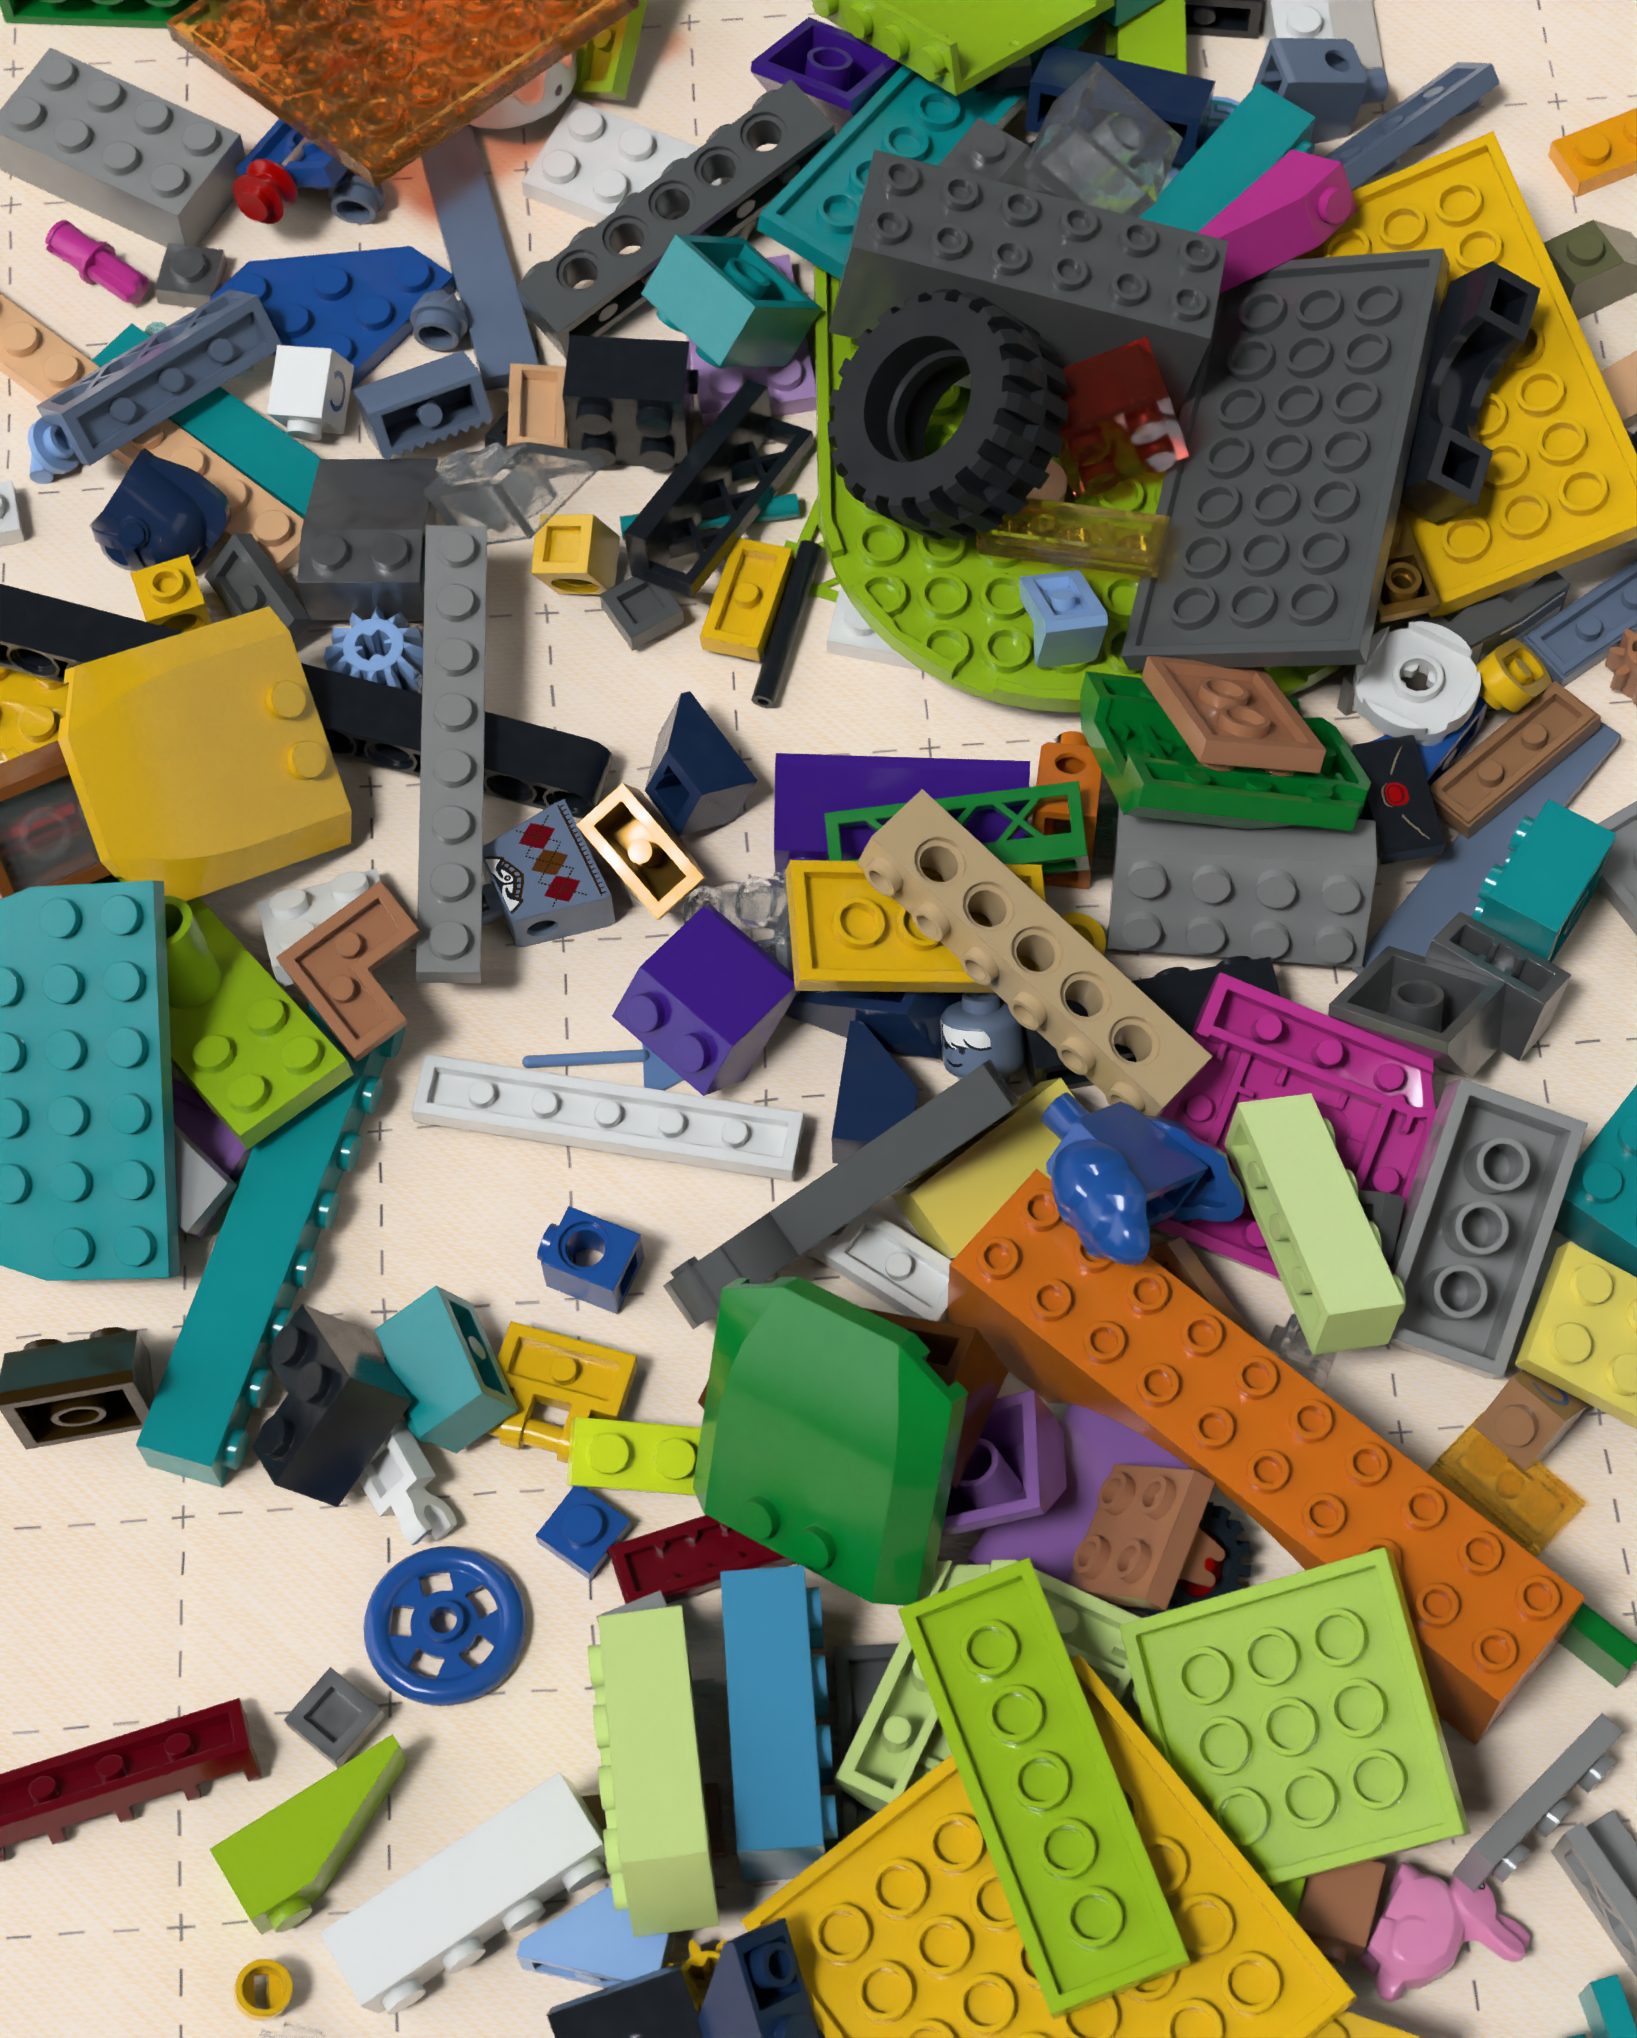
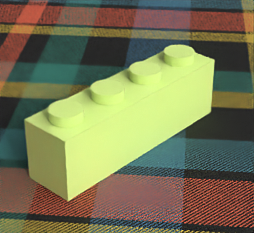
M1312 1093L1238 1103L1224 1145L1312 1355L1389 1344L1398 1319L1405 1310L1406 1297L1404 1287L1400 1278L1397 1275L1391 1274L1382 1253L1379 1230L1374 1222H1368L1359 1202L1356 1178L1351 1170L1344 1168L1336 1150L1332 1124L1327 1118H1322Z

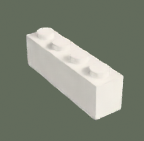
M557 1772L319 1932V1935L361 2007L378 2014L385 2009L389 2015L398 2013L418 2001L426 1992L422 1984L444 1969L449 1974H453L465 1969L481 1958L486 1952L483 1946L484 1942L505 1928L509 1933H515L539 1919L546 1911L542 1903L566 1888L569 1893H574L597 1880L605 1872L602 1864L606 1861L603 1831L573 1782L560 1772Z

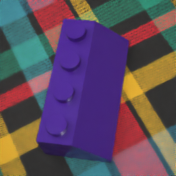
M776 753L774 806L776 879H786L785 870L790 860L829 861L824 813L907 803L921 789L931 798L939 799L1029 787L1030 761ZM1026 805L1007 808L1018 815ZM994 809L980 810L975 813L964 828L981 844L996 842L1011 822ZM962 813L950 815L957 820ZM868 825L840 828L844 861L860 859L870 838L876 831ZM1019 830L1011 840L1027 838V834Z

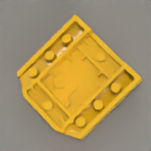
M270 606L65 670L64 684L69 683L66 714L64 718L60 719L58 742L99 859L115 878L122 877L126 882L164 881L165 896L178 897L186 902L351 844L352 811L291 633Z

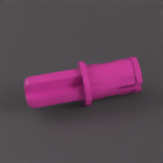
M68 220L57 222L47 233L45 244L48 246L45 247L46 250L77 269L81 280L89 285L98 283L124 302L138 304L143 300L144 293L149 288L147 277L115 256V249L109 243H98L81 232L80 229Z

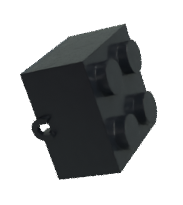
M570 335L562 397L572 463H585L597 468L609 467L611 465L642 466L655 471L676 468L691 450L695 415L694 394H698L699 371L691 368L689 341Z

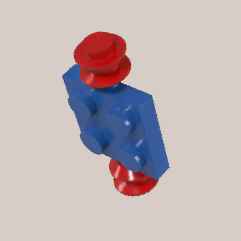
M357 56L343 58L338 63L336 71L328 74L324 80V93L329 102H293L235 168L239 177L233 184V195L240 211L246 217L263 224L279 222L284 215V209L293 206L298 197L297 187H315L317 190H326L338 185L343 181L347 170L358 157L372 147L375 137L390 121V117L382 102L387 93L386 83L380 70L372 62Z

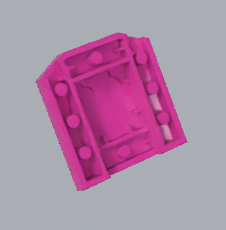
M1220 972L1217 974L1190 1035L1212 1055V1058L1158 1117L1177 1121L1188 1126L1198 1139L1212 1144L1227 1154L1231 1171L1238 1179L1224 1145L1237 1104L1240 1102L1312 1093L1322 1118H1327L1332 1124L1336 1150L1344 1168L1351 1170L1354 1174L1358 1190L1387 1192L1405 1198V1206L1437 1111L1435 1109L1432 1074H1434L1433 1058ZM1245 1193V1204L1242 1214L1233 1221L1212 1222L1195 1219L1180 1222L1170 1217L1149 1227L1173 1238L1182 1236L1186 1243L1281 1281Z

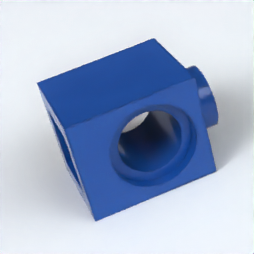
M568 1206L560 1224L551 1223L546 1229L538 1248L537 1259L541 1261L547 1287L618 1315L643 1263L644 1252L641 1234ZM593 1249L603 1254L599 1262L589 1267H580L571 1262L572 1258L583 1250Z

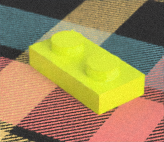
M574 1417L571 1420L566 1486L696 1496L693 1490L701 1427Z

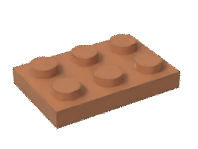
M1147 656L1141 679L1202 765L1224 772L1232 771L1236 766L1261 768L1263 771L1277 776H1292L1295 771L1320 773L1326 749L1264 667L1224 668L1189 659Z

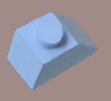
M606 1887L521 1940L516 1956L523 1970L608 1988L667 1967L676 1932L634 1937L629 1910L615 1911L612 1888Z

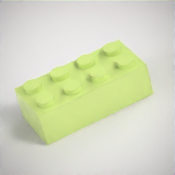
M682 1605L598 1616L600 1644L587 1646L591 1685L595 1689L596 1705H593V1721L597 1748H600L601 1766L598 1767L602 1809L603 1811L605 1810L607 1829L603 1830L608 1874H611L615 1911L629 1910L634 1937L719 1926L694 1686Z

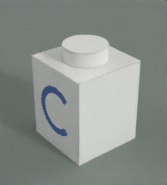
M277 345L267 415L287 428L286 434L299 439L321 440L322 432L344 434L354 365L333 349Z

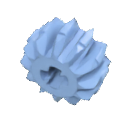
M376 606L371 619L362 620L361 617L352 612L349 619L350 629L333 627V634L331 635L333 645L325 648L326 652L324 654L327 669L421 694L423 634L419 631L418 627H409L407 618L401 612L385 620L384 612Z

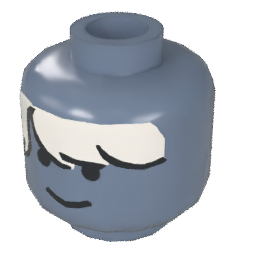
M963 993L962 1000L948 1006L941 1015L942 1061L946 1070L958 1077L959 1080L990 1059L1007 1083L1010 1080V1075L1019 1071L1026 1057L1024 1026L1013 1017L1008 1004L1003 999H1000L996 993Z

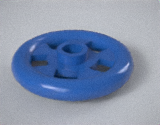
M457 1546L433 1547L404 1558L394 1565L376 1585L367 1604L364 1617L365 1648L377 1674L391 1689L412 1701L431 1706L458 1705L485 1695L500 1684L510 1673L524 1645L527 1616L522 1594L510 1574L496 1561L468 1548ZM450 1573L453 1587L451 1591H437L426 1597L423 1596L420 1580L436 1574ZM485 1587L494 1599L497 1610L481 1619L478 1617L474 1605L467 1596ZM395 1608L414 1609L410 1622V1636L391 1635V1619ZM449 1613L457 1618L455 1627L449 1632L438 1633L432 1629L434 1619L440 1614ZM477 1636H481L494 1648L488 1657L473 1669L460 1656L472 1647ZM421 1650L432 1658L444 1660L436 1678L421 1675L410 1668L418 1651Z

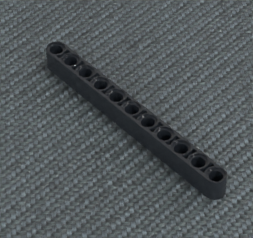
M0 584V666L64 683L65 670L71 667L184 633L179 630ZM301 663L332 754L420 777L421 694ZM485 711L484 794L542 810L564 799L572 816L575 818H584L599 805L613 760L612 753L605 746L585 737Z

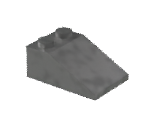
M438 458L390 459V461L387 459L319 460L301 529L297 584L305 610L312 620H349L352 612L361 617L362 620L371 619L376 606L384 612L385 620L399 612L407 620L424 619L426 525H435L439 478Z

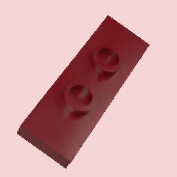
M708 1515L607 1547L625 1604L661 1590L665 1603L668 1604L720 1587V1572L777 1568L793 1563L792 1560Z

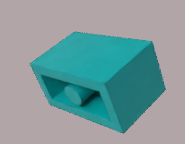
M436 1285L375 1329L384 1351L382 1357L412 1400L403 1416L410 1431L420 1441L433 1443L457 1454L518 1411L473 1303Z

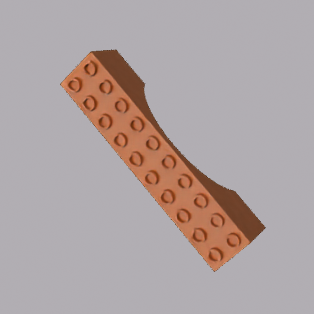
M1038 1169L1025 1180L949 1264L947 1322L949 1324L977 1328L1008 1371L1030 1389H1035L1037 1394L1048 1403H1070L1105 1415L1151 1440L1193 1470L1214 1480V1486L1259 1523L1304 1570L1384 1547L1391 1549L1437 1714L1473 1744H1478L1559 1643L1586 1596L1151 1257L1147 1255L1144 1261L1134 1266L1112 1262L1107 1258L1099 1259L1090 1256L1082 1245L1076 1231L1066 1225L1059 1214L1051 1189V1180Z

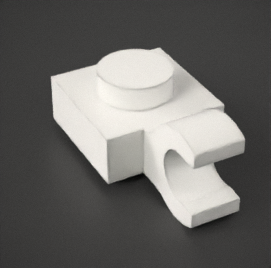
M405 1420L398 1421L358 1478L378 1516L395 1514L402 1535L411 1545L418 1544L430 1531L436 1541L442 1540L457 1525L450 1507L443 1500L430 1494L425 1489V1486L436 1475Z

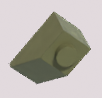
M1591 220L1543 243L1577 320L1637 292V239L1631 232Z

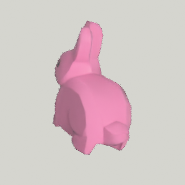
M1402 1861L1389 1885V1890L1391 1891L1390 1899L1377 1925L1374 1926L1368 1937L1366 1948L1360 1956L1359 1963L1374 1976L1375 1987L1379 1997L1387 2002H1394L1402 1998L1405 1989H1421L1448 1973L1456 1960L1463 1942L1478 1941L1502 1959L1518 1962L1526 1956L1525 1948L1529 1946L1530 1934L1516 1921L1497 1913L1494 1894L1486 1882L1473 1892L1454 1874L1447 1884L1439 1877L1423 1874L1416 1867Z

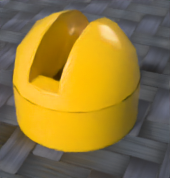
M258 1959L250 1962L240 1971L234 1985L233 1995L237 2008L246 2017L256 2021H267L277 2017L285 2010L290 2001L293 1991L292 1979L287 1969L274 1960ZM267 1975L266 1999L268 2009H257L255 2007L254 1976Z

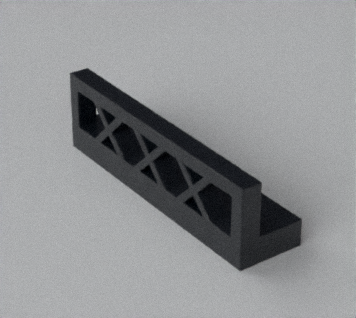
M750 380L744 383L625 530L624 538L631 576L693 598L813 446V433L811 430L775 419L771 416L768 386ZM767 438L788 445L782 452L759 457L757 452ZM757 476L759 483L754 489L729 495L727 488L733 481ZM727 514L729 521L723 528L698 534L696 527L701 520ZM696 553L698 558L687 574L666 566L672 558Z

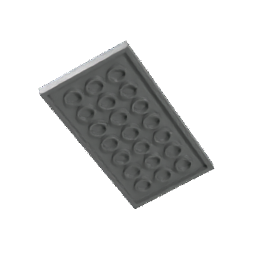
M1444 248L1289 260L1219 294L1210 343L1182 404L1121 657L1129 670H1144L1147 656L1189 659L1224 668L1366 664L1450 266Z

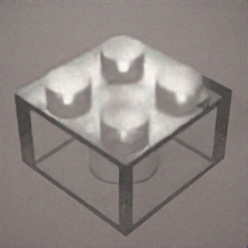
M1096 62L1052 103L1024 163V167L1033 174L1035 180L1043 188L1052 191L1060 198L1139 218L1156 203L1183 138L1103 66Z

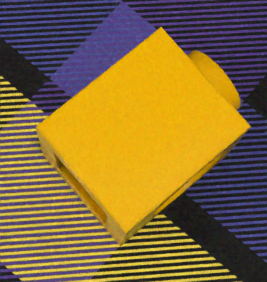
M594 514L537 515L531 574L557 594H602L615 587L620 536Z
M189 555L130 573L146 622L182 632L212 624Z

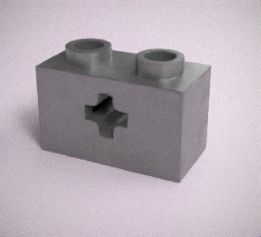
M1461 911L1432 939L1425 956L1426 958L1506 983L1498 1051L1504 1052L1518 1061L1523 1058L1547 1031L1572 975Z

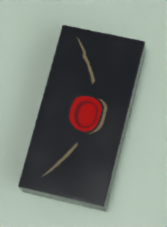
M1414 735L1352 745V753L1371 781L1364 807L1368 820L1376 821V848L1380 864L1443 854L1445 841Z

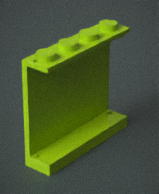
M812 0L814 12L819 16L828 19L851 33L857 39L863 40L885 53L891 59L922 75L928 81L958 96L1009 65L1115 6V1Z

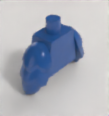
M1068 1092L1056 1098L1041 1117V1122L1061 1140L1046 1163L1047 1173L1051 1176V1189L1059 1214L1065 1224L1076 1231L1082 1245L1090 1256L1099 1259L1107 1258L1112 1262L1137 1266L1147 1256L1150 1248L1149 1227L1170 1217L1180 1222L1195 1219L1226 1222L1233 1221L1242 1214L1245 1204L1244 1190L1237 1177L1231 1171L1227 1154L1212 1144L1198 1139L1188 1126L1163 1117L1143 1116L1132 1106L1123 1102H1118L1090 1113Z

